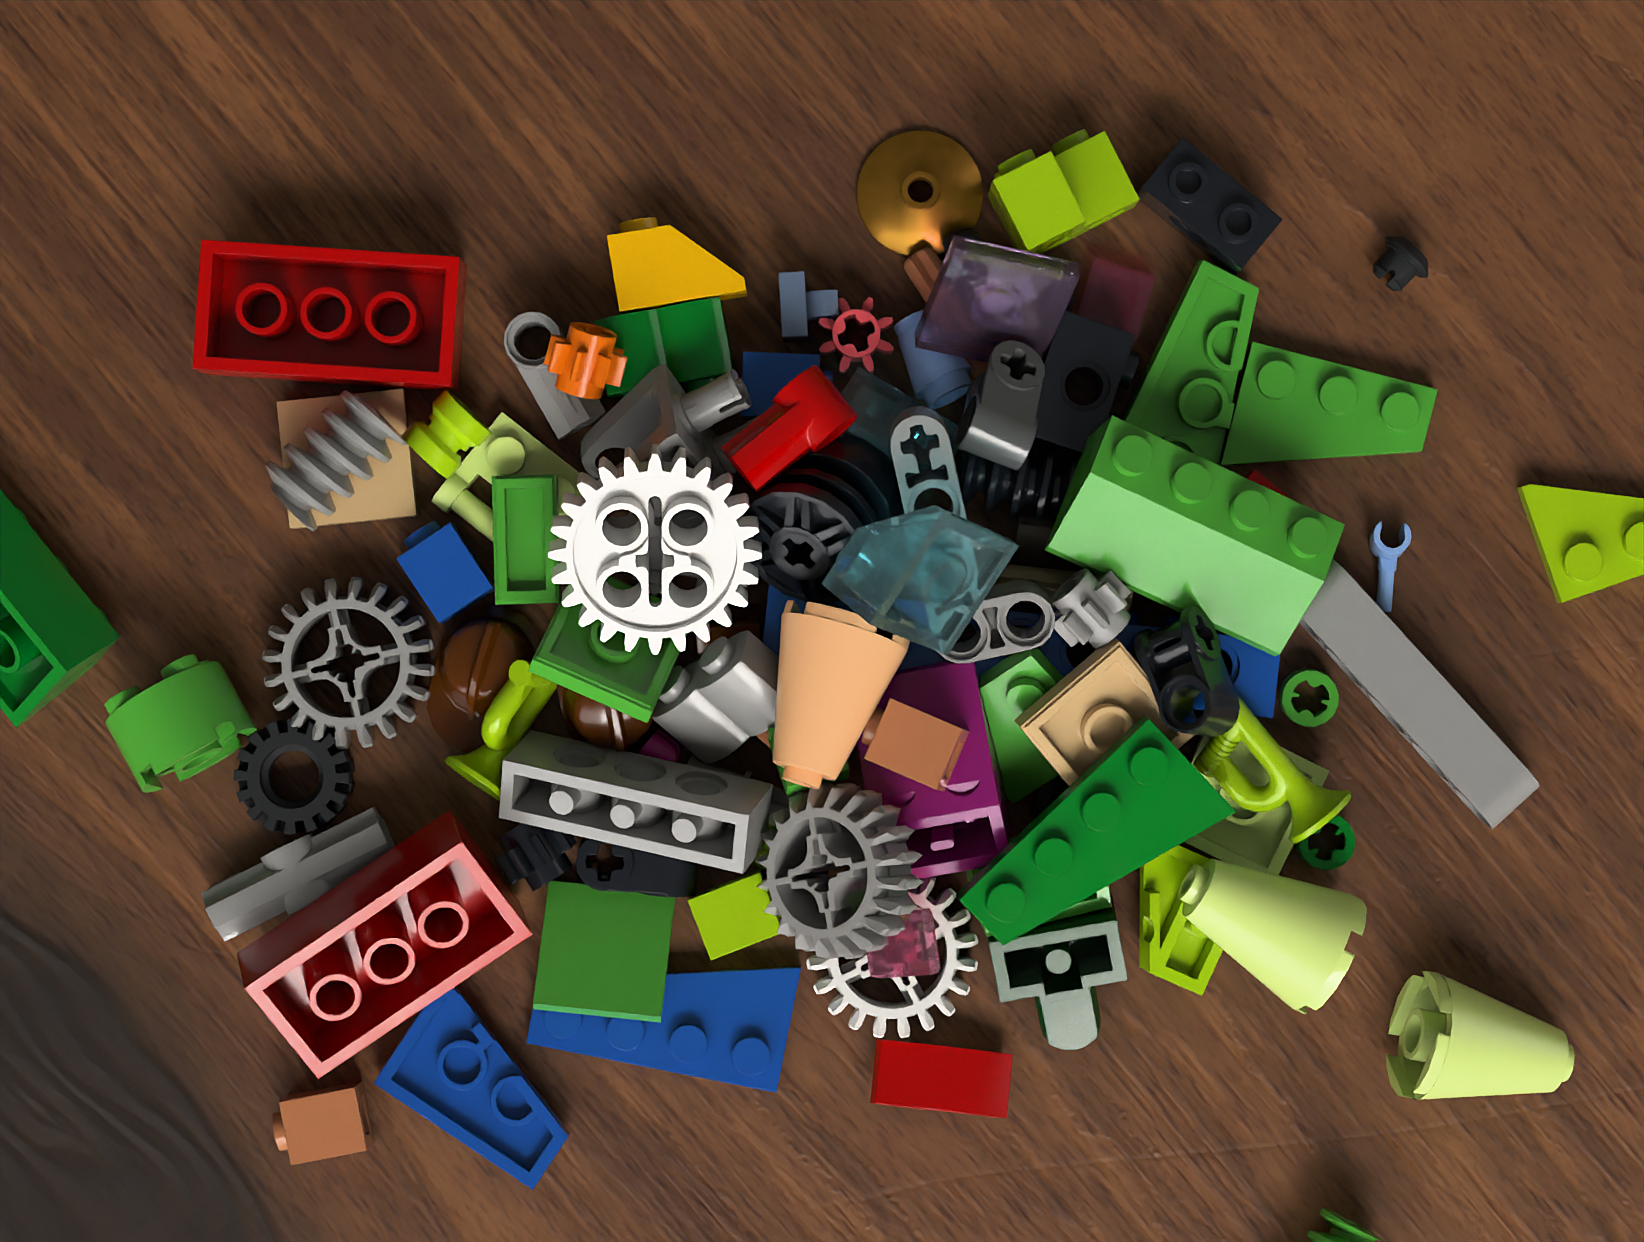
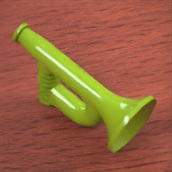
M517 660L510 666L509 679L490 704L482 722L481 735L485 744L466 754L447 755L444 760L454 771L498 801H500L503 759L520 742L557 689L556 683L528 671L531 661Z
M1238 697L1240 709L1237 721L1223 735L1211 737L1193 761V765L1203 775L1211 778L1214 777L1229 797L1244 809L1254 812H1269L1282 806L1288 800L1292 813V826L1288 839L1292 844L1298 843L1334 818L1351 801L1353 794L1349 790L1340 791L1323 788L1307 779L1247 705ZM1242 740L1267 771L1269 782L1265 786L1253 784L1229 756L1239 744V741Z

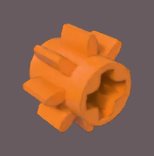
M571 322L567 338L551 334L544 364L548 365V372L557 374L554 386L562 392L586 399H600L605 383L620 387L628 357L623 355V349L615 348L617 334L607 328L584 322Z

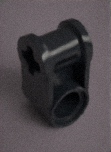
M1193 606L1183 610L1180 620L1157 631L1148 628L1136 633L1134 637L1136 656L1147 675L1159 708L1160 717L1165 725L1175 732L1211 737L1223 735L1229 731L1238 719L1239 699L1221 655L1218 635L1207 615L1200 608ZM1202 692L1205 699V709L1202 716L1197 720L1194 716L1193 704L1198 693Z
M585 837L580 842L576 858L577 872L582 881L592 889L638 892L660 897H691L696 895L698 863L611 844L613 855L623 857L624 861L614 862L611 872L603 873L599 872L598 862L588 860L587 855H596L600 844L606 842Z

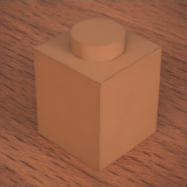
M890 698L885 710L876 707L865 727L861 742L869 746L864 759L944 792L970 732Z
M363 1080L288 1094L279 1101L280 1112L273 1113L272 1116L277 1147L279 1151L288 1150L291 1165L367 1151L375 1143Z

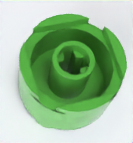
M195 654L184 656L160 671L164 680L142 692L139 686L128 688L111 697L104 704L110 715L105 724L142 792L149 793L163 789L158 777L173 771L181 782L206 770L242 747L237 736L239 733L251 736L257 731L220 662H210L209 660L199 662Z

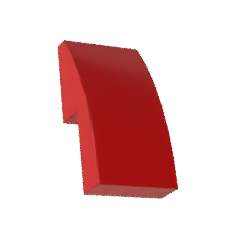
M876 1039L870 1103L927 1111L1007 1118L1013 1054Z

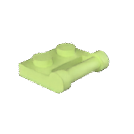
M501 412L489 427L492 434L479 447H474L461 463V466L443 483L432 499V503L446 514L453 510L493 542V510L468 491L479 475L491 485L492 476L558 475L559 516H569L561 508V497L564 492L583 496L577 487V478L580 473L510 417Z

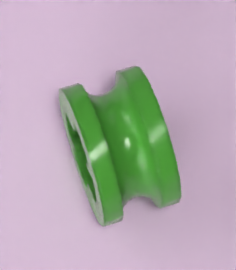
M1301 668L1291 672L1283 680L1279 689V703L1282 711L1293 722L1304 727H1316L1326 723L1334 716L1339 703V693L1335 683L1328 675L1314 668ZM1305 681L1313 688L1320 685L1324 687L1326 698H1318V701L1324 705L1317 713L1312 714L1305 707L1298 710L1294 709L1292 697H1299V694L1294 689L1300 682Z

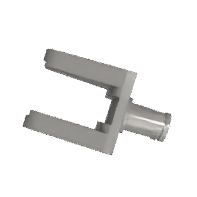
M664 363L649 372L585 434L580 447L581 462L584 469L593 478L599 480V462L596 458L602 451L609 448L625 449L631 447L639 462L648 461L652 444H658L662 461L671 462L675 453L682 447L686 449L687 467L694 469L701 460L708 457L711 459L710 479L712 481L728 472L733 476L734 480V473L737 470L722 452L721 447L756 418L719 437L711 426L728 416L751 407L752 401L742 379H738L737 372L731 369L712 382L697 390L686 393ZM623 460L619 465H616L615 467H616L617 469L620 468V467H623V466H624V460ZM731 489V491H730L728 497L733 496V490H732V489ZM657 496L649 499V538L662 535V501ZM686 509L674 514L671 520L680 528L691 529L701 525L705 518L695 510ZM634 513L624 517H605L610 525L621 529L630 528L639 521V518Z

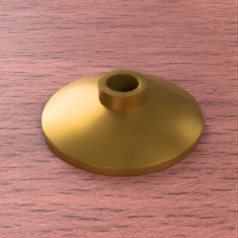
M931 131L904 132L884 141L867 158L857 183V206L860 217L868 232L885 248L907 257L925 247H931L937 255L945 253L942 242L946 235L963 228L973 229L979 218L983 203L982 179L973 158L956 141ZM916 180L928 182L933 190L932 197L922 203L913 201L908 194V188L912 182Z

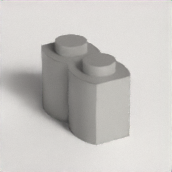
M749 630L740 632L729 639L720 637L707 647L700 660L684 668L681 666L672 668L651 718L703 763L711 764L717 762L735 751L750 736L759 735L766 732L768 728L775 726L779 657Z

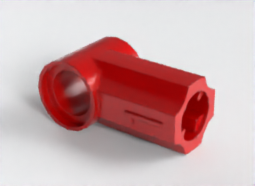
M817 365L809 367L791 380L773 398V406L721 447L722 452L729 459L733 467L756 493L810 450L817 452L845 432L859 416Z

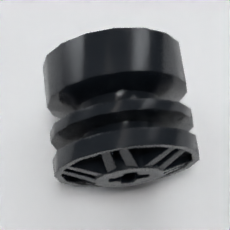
M845 432L817 452L810 450L765 486L743 515L755 516L759 522V532L748 539L761 542L762 558L750 561V563L758 568V573L762 579L784 595L804 602L832 604L851 596L865 579L870 568L878 559L880 552L890 541L905 518L896 472L892 462L883 452L865 439Z

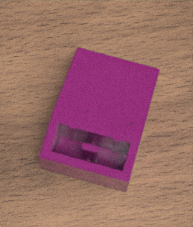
M945 661L897 670L877 707L885 710L891 698L967 730L970 733L947 787L943 792L864 759L869 746L861 742L863 730L857 741L865 790L882 793V805L891 804L893 807L901 808L896 826L906 825L914 829V832L906 841L908 851L913 850L923 856L915 863H911L912 875L922 879L984 868L1013 840V826L980 691L975 662L954 663Z

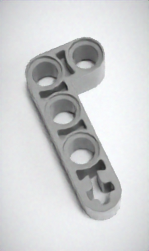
M912 406L901 411L894 418L890 428V448L931 636L937 652L946 660L954 663H971L1031 650L1043 645L1051 637L1054 630L1055 614L1047 592L1039 584L1028 580H1020L985 588L981 587L948 430L943 418L935 410L925 406ZM915 425H923L926 435L937 434L938 436L928 441L932 469H926L919 472L914 446L912 444H901L902 441L910 438V427ZM943 464L947 467L946 470L937 469ZM907 472L917 473L910 478L906 476ZM929 488L944 490L952 499L949 509L937 518H928L921 515L914 506L917 496ZM949 551L959 554L964 559L965 566L958 577L951 580H941L930 573L928 566L937 554ZM1020 601H1031L1042 608V614L1034 626L1017 628L1006 620L1009 609ZM955 615H967L978 622L979 627L971 639L965 642H955L949 640L943 634L944 624Z

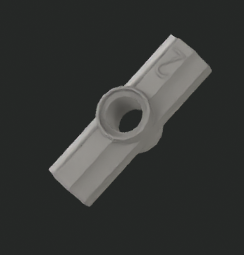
M373 807L316 836L310 833L261 857L262 863L243 872L240 871L210 886L209 889L201 892L205 910L214 928L225 942L285 911L290 915L306 907L395 847L394 839L376 807Z

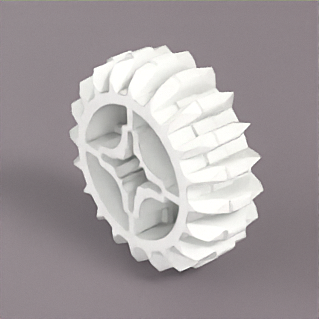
M935 876L922 878L921 880L924 882L919 885L918 889H909L908 895L915 904L926 910L934 920L924 925L919 924L900 931L898 935H895L896 943L900 937L904 938L907 942L921 937L909 943L910 947L902 952L903 968L908 980L902 978L897 967H889L888 960L884 966L877 960L862 966L874 960V956L882 949L864 953L863 957L854 958V960L840 966L839 958L824 959L816 955L807 958L806 964L809 970L827 968L829 972L828 976L814 983L813 988L816 994H824L833 988H836L840 993L830 1002L828 1006L829 1012L832 1015H837L848 1003L855 1007L849 1019V1027L853 1030L860 1028L866 1014L875 1017L873 1023L874 1037L882 1038L884 1036L886 1019H897L899 1036L906 1038L910 1036V1025L907 1017L918 1014L922 1027L929 1031L935 1025L931 1014L927 1010L928 1008L936 1004L942 1013L947 1016H951L955 1012L952 1002L944 996L948 988L959 995H968L970 991L969 984L955 977L957 969L967 972L976 971L978 962L969 956H959V948L977 945L978 938L975 933L970 932L956 934L955 927L965 924L971 918V915L966 908L959 909L950 915L944 910L956 897V893L952 888L942 891L936 899L929 896L935 884ZM944 937L945 959L942 969L933 984L923 992L913 971L914 960L918 953L930 946V943ZM876 974L886 975L894 980L906 1001L894 1003L877 1001L860 993L851 983L860 978L865 979Z

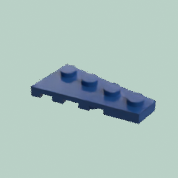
M801 965L761 969L739 968L721 969L720 971L667 972L661 1023L535 1010L533 1008L526 1043L776 1093Z

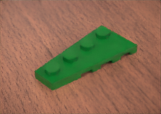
M1144 715L956 894V897L1004 946L1236 811L1154 723Z

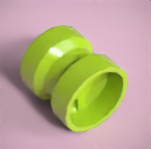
M445 389L432 402V413L428 416L431 422L428 424L425 421H414L401 436L433 469L446 479H449L461 466V455L458 450L461 448L466 452L469 447H479L492 432L460 399Z

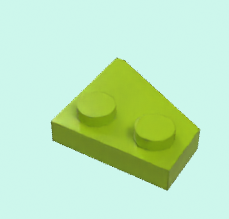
M1528 484L1517 488L1557 603H1563L1644 575V498Z
M1177 845L1140 867L1139 967L1157 977L1202 996L1223 949L1183 916L1184 901L1178 899V891L1190 868L1195 864L1202 867L1210 859Z

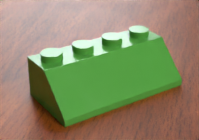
M1112 415L1088 437L1044 550L1082 568H1087L1089 571L1100 576L1111 570L1128 589L1177 612L1182 613L1183 610L1196 606L1207 615L1214 629L1276 657L1282 652L1324 583L1345 524Z

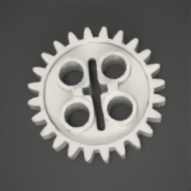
M652 444L648 461L639 462L631 447H627L624 452L623 467L617 469L611 461L603 456L599 459L600 479L598 481L583 472L578 475L577 487L583 497L572 493H563L561 508L569 516H553L551 532L561 537V539L549 542L548 558L562 561L552 568L551 579L554 584H569L562 593L563 606L569 607L583 603L578 624L581 627L599 619L602 621L600 630L601 641L606 642L618 630L625 633V651L631 652L639 637L648 638L652 654L658 655L662 638L671 637L675 646L681 652L685 651L686 633L692 630L704 642L710 641L709 621L711 619L726 627L732 625V613L727 603L739 607H746L748 605V592L741 584L750 585L758 583V568L749 562L762 558L761 542L748 539L759 532V522L755 516H742L749 508L747 493L728 497L733 487V476L729 472L712 481L710 479V458L705 457L692 469L686 466L685 448L680 447L672 461L665 462L662 461L658 444ZM653 496L659 497L662 501V598L658 603H653L649 600V499ZM625 509L636 514L639 521L630 528L621 529L610 525L605 517L614 510ZM690 509L702 514L705 520L696 528L685 529L674 524L671 518L681 510ZM624 571L636 576L639 582L631 589L621 590L609 585L606 579L615 572ZM689 571L702 576L705 581L696 589L685 590L675 586L671 580L679 573Z

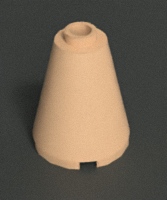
M787 600L781 616L772 761L784 767L782 779L813 789H820L822 779L832 781L837 779L905 657L911 639L909 635L895 628L892 640L876 634L879 621L813 602L806 603L804 613L802 614L794 600Z

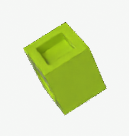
M761 869L697 893L687 900L710 960L778 935L777 932L782 916H773L764 912L772 897L770 891L767 892L756 887L765 879Z

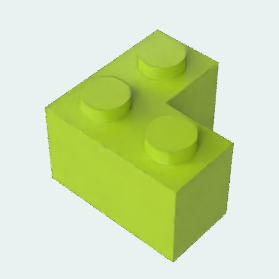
M1083 129L1051 146L1056 156L1050 151L1036 158L1032 149H1029L997 166L999 172L994 175L996 179L992 181L987 197L1017 256H1019L1023 263L1134 208L1140 200L1105 131L1090 138L1086 129Z

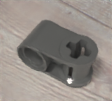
M1013 340L1004 341L995 346L988 358L986 371L977 375L967 390L968 394L964 413L955 437V448L1013 470H1018L1022 466L1035 438L1038 425L1036 415L1045 376V365L1033 348Z

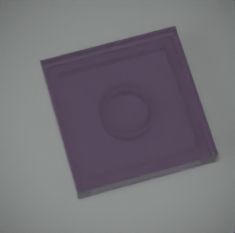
M954 235L915 330V347L987 363L995 346L1001 342L1013 340L1033 348L1043 361L1080 278L1078 262Z

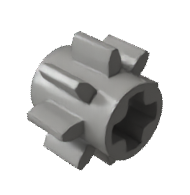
M1087 568L1081 569L1068 578L1051 598V602L1057 608L1054 613L1057 616L1054 629L1071 647L1080 641L1082 645L1089 642L1095 649L1101 648L1114 639L1128 624L1131 616L1124 609L1128 604L1124 599L1131 592L1111 570L1100 576L1097 574L1093 575Z

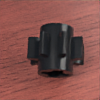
M519 823L499 836L507 851L496 858L495 862L510 885L525 878L531 890L535 891L573 867L565 853L577 844L572 834Z

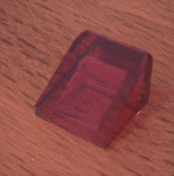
M916 908L910 914L901 915L906 929L900 931L898 935L888 936L889 945L884 946L880 950L867 953L869 973L874 978L939 973L941 968L933 914L930 908Z

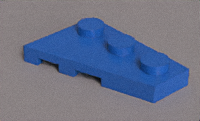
M457 986L422 1009L374 1081L375 1085L532 1190L570 1135V1132Z

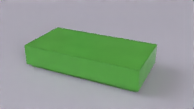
M558 475L492 476L495 605L560 603L561 584H554L551 579L552 568L559 564L560 561L548 558L549 542L559 539L557 535L551 532L553 516H559Z

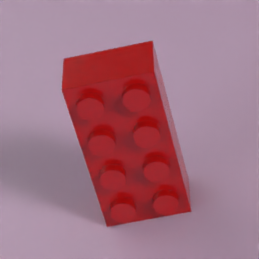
M201 239L192 369L206 375L459 391L467 264L457 256Z
M448 810L239 951L237 958L244 989L319 1079L530 937L532 932L518 898L452 811Z

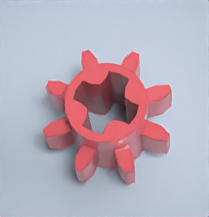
M843 297L839 298L838 306L841 315L836 321L829 318L819 319V326L826 331L832 332V340L824 343L819 348V352L821 355H828L836 351L842 357L839 364V373L843 375L848 371L851 362H862L864 369L869 374L874 373V362L871 357L876 350L884 354H892L894 347L889 342L880 339V331L888 329L894 320L892 317H884L877 321L870 314L873 309V298L871 297L864 301L862 309L850 310L848 302ZM855 320L859 328L870 326L874 333L867 337L866 350L857 352L853 344H846L844 346L840 344L838 339L846 335L845 323Z

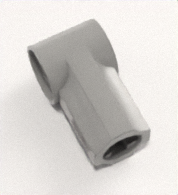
M526 312L518 315L509 323L504 333V346L507 355L515 363L558 440H561L592 424L605 415L607 411L600 399L581 398L558 390L554 386L557 374L548 372V365L544 364L546 355L537 360L522 357L518 348L519 339L528 328L534 326L544 327L551 334L564 337L562 330L549 316L540 312Z

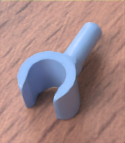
M1380 521L1370 533L1368 544L1372 554L1378 558L1377 569L1379 574L1376 604L1383 612H1391L1397 558L1410 545L1412 536L1409 526L1403 523L1399 530V547H1387L1380 539L1382 521Z

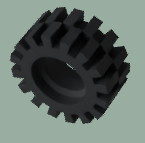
M292 719L267 724L265 728L254 732L248 738L250 742L245 748H241L237 756L240 763L239 768L234 770V781L239 783L240 791L236 792L240 803L244 802L249 809L246 813L253 820L258 819L264 824V828L273 832L278 830L284 832V834H298L323 827L333 821V818L345 809L348 804L346 802L349 794L353 793L355 782H352V772L356 770L354 760L350 761L347 753L350 750L349 747L347 749L336 748L335 731L331 728L327 730L323 741L313 740L312 729L316 722L314 720H308L300 729H298V726H291ZM288 751H300L309 755L315 761L319 770L317 788L308 798L302 801L285 799L275 790L272 784V767L275 761Z

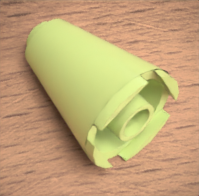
M1217 859L1208 860L1202 867L1197 864L1193 865L1185 875L1178 891V899L1184 901L1182 914L1186 919L1289 1007L1302 1014H1307V1006L1314 1010L1319 1009L1337 989L1355 956L1344 950L1350 933L1353 931L1362 936L1366 925L1367 907L1362 899L1350 893Z
M1422 971L1424 977L1412 975L1406 981L1397 997L1390 1019L1388 1034L1399 1036L1398 1056L1386 1054V1066L1390 1085L1398 1096L1421 1100L1548 1093L1555 1091L1561 1082L1568 1080L1572 1073L1575 1060L1574 1049L1572 1045L1568 1044L1567 1036L1563 1030L1440 973Z

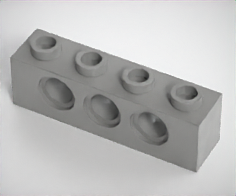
M530 730L503 759L499 818L743 874L766 844L760 835L768 831L773 784L632 752H615L612 748H602L595 744Z

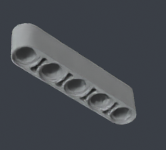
M1332 559L1324 583L1299 624L1474 815L1488 828L1493 830L1540 787L1538 781L1342 566Z

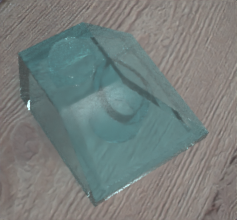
M933 505L857 528L847 545L838 554L836 562L822 584L870 625L948 655L1019 546L1002 535Z

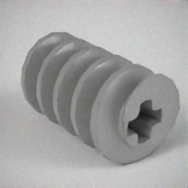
M346 390L340 394L348 412L345 416L328 408L322 411L329 429L326 434L308 425L303 429L310 449L304 451L288 443L284 447L291 463L288 469L272 461L265 464L273 482L270 485L273 493L302 524L313 532L317 529V523L311 512L312 508L328 516L336 511L335 504L329 493L330 491L346 498H350L355 494L348 476L349 473L364 480H370L374 476L367 459L368 455L384 463L392 459V454L385 440L386 438H390L402 445L408 444L397 430L365 398H361Z

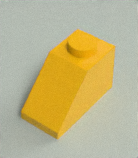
M656 217L622 222L619 224L620 233L607 235L617 301L621 314L658 309L720 297L723 301L748 296L745 279L742 275L671 225L658 227Z

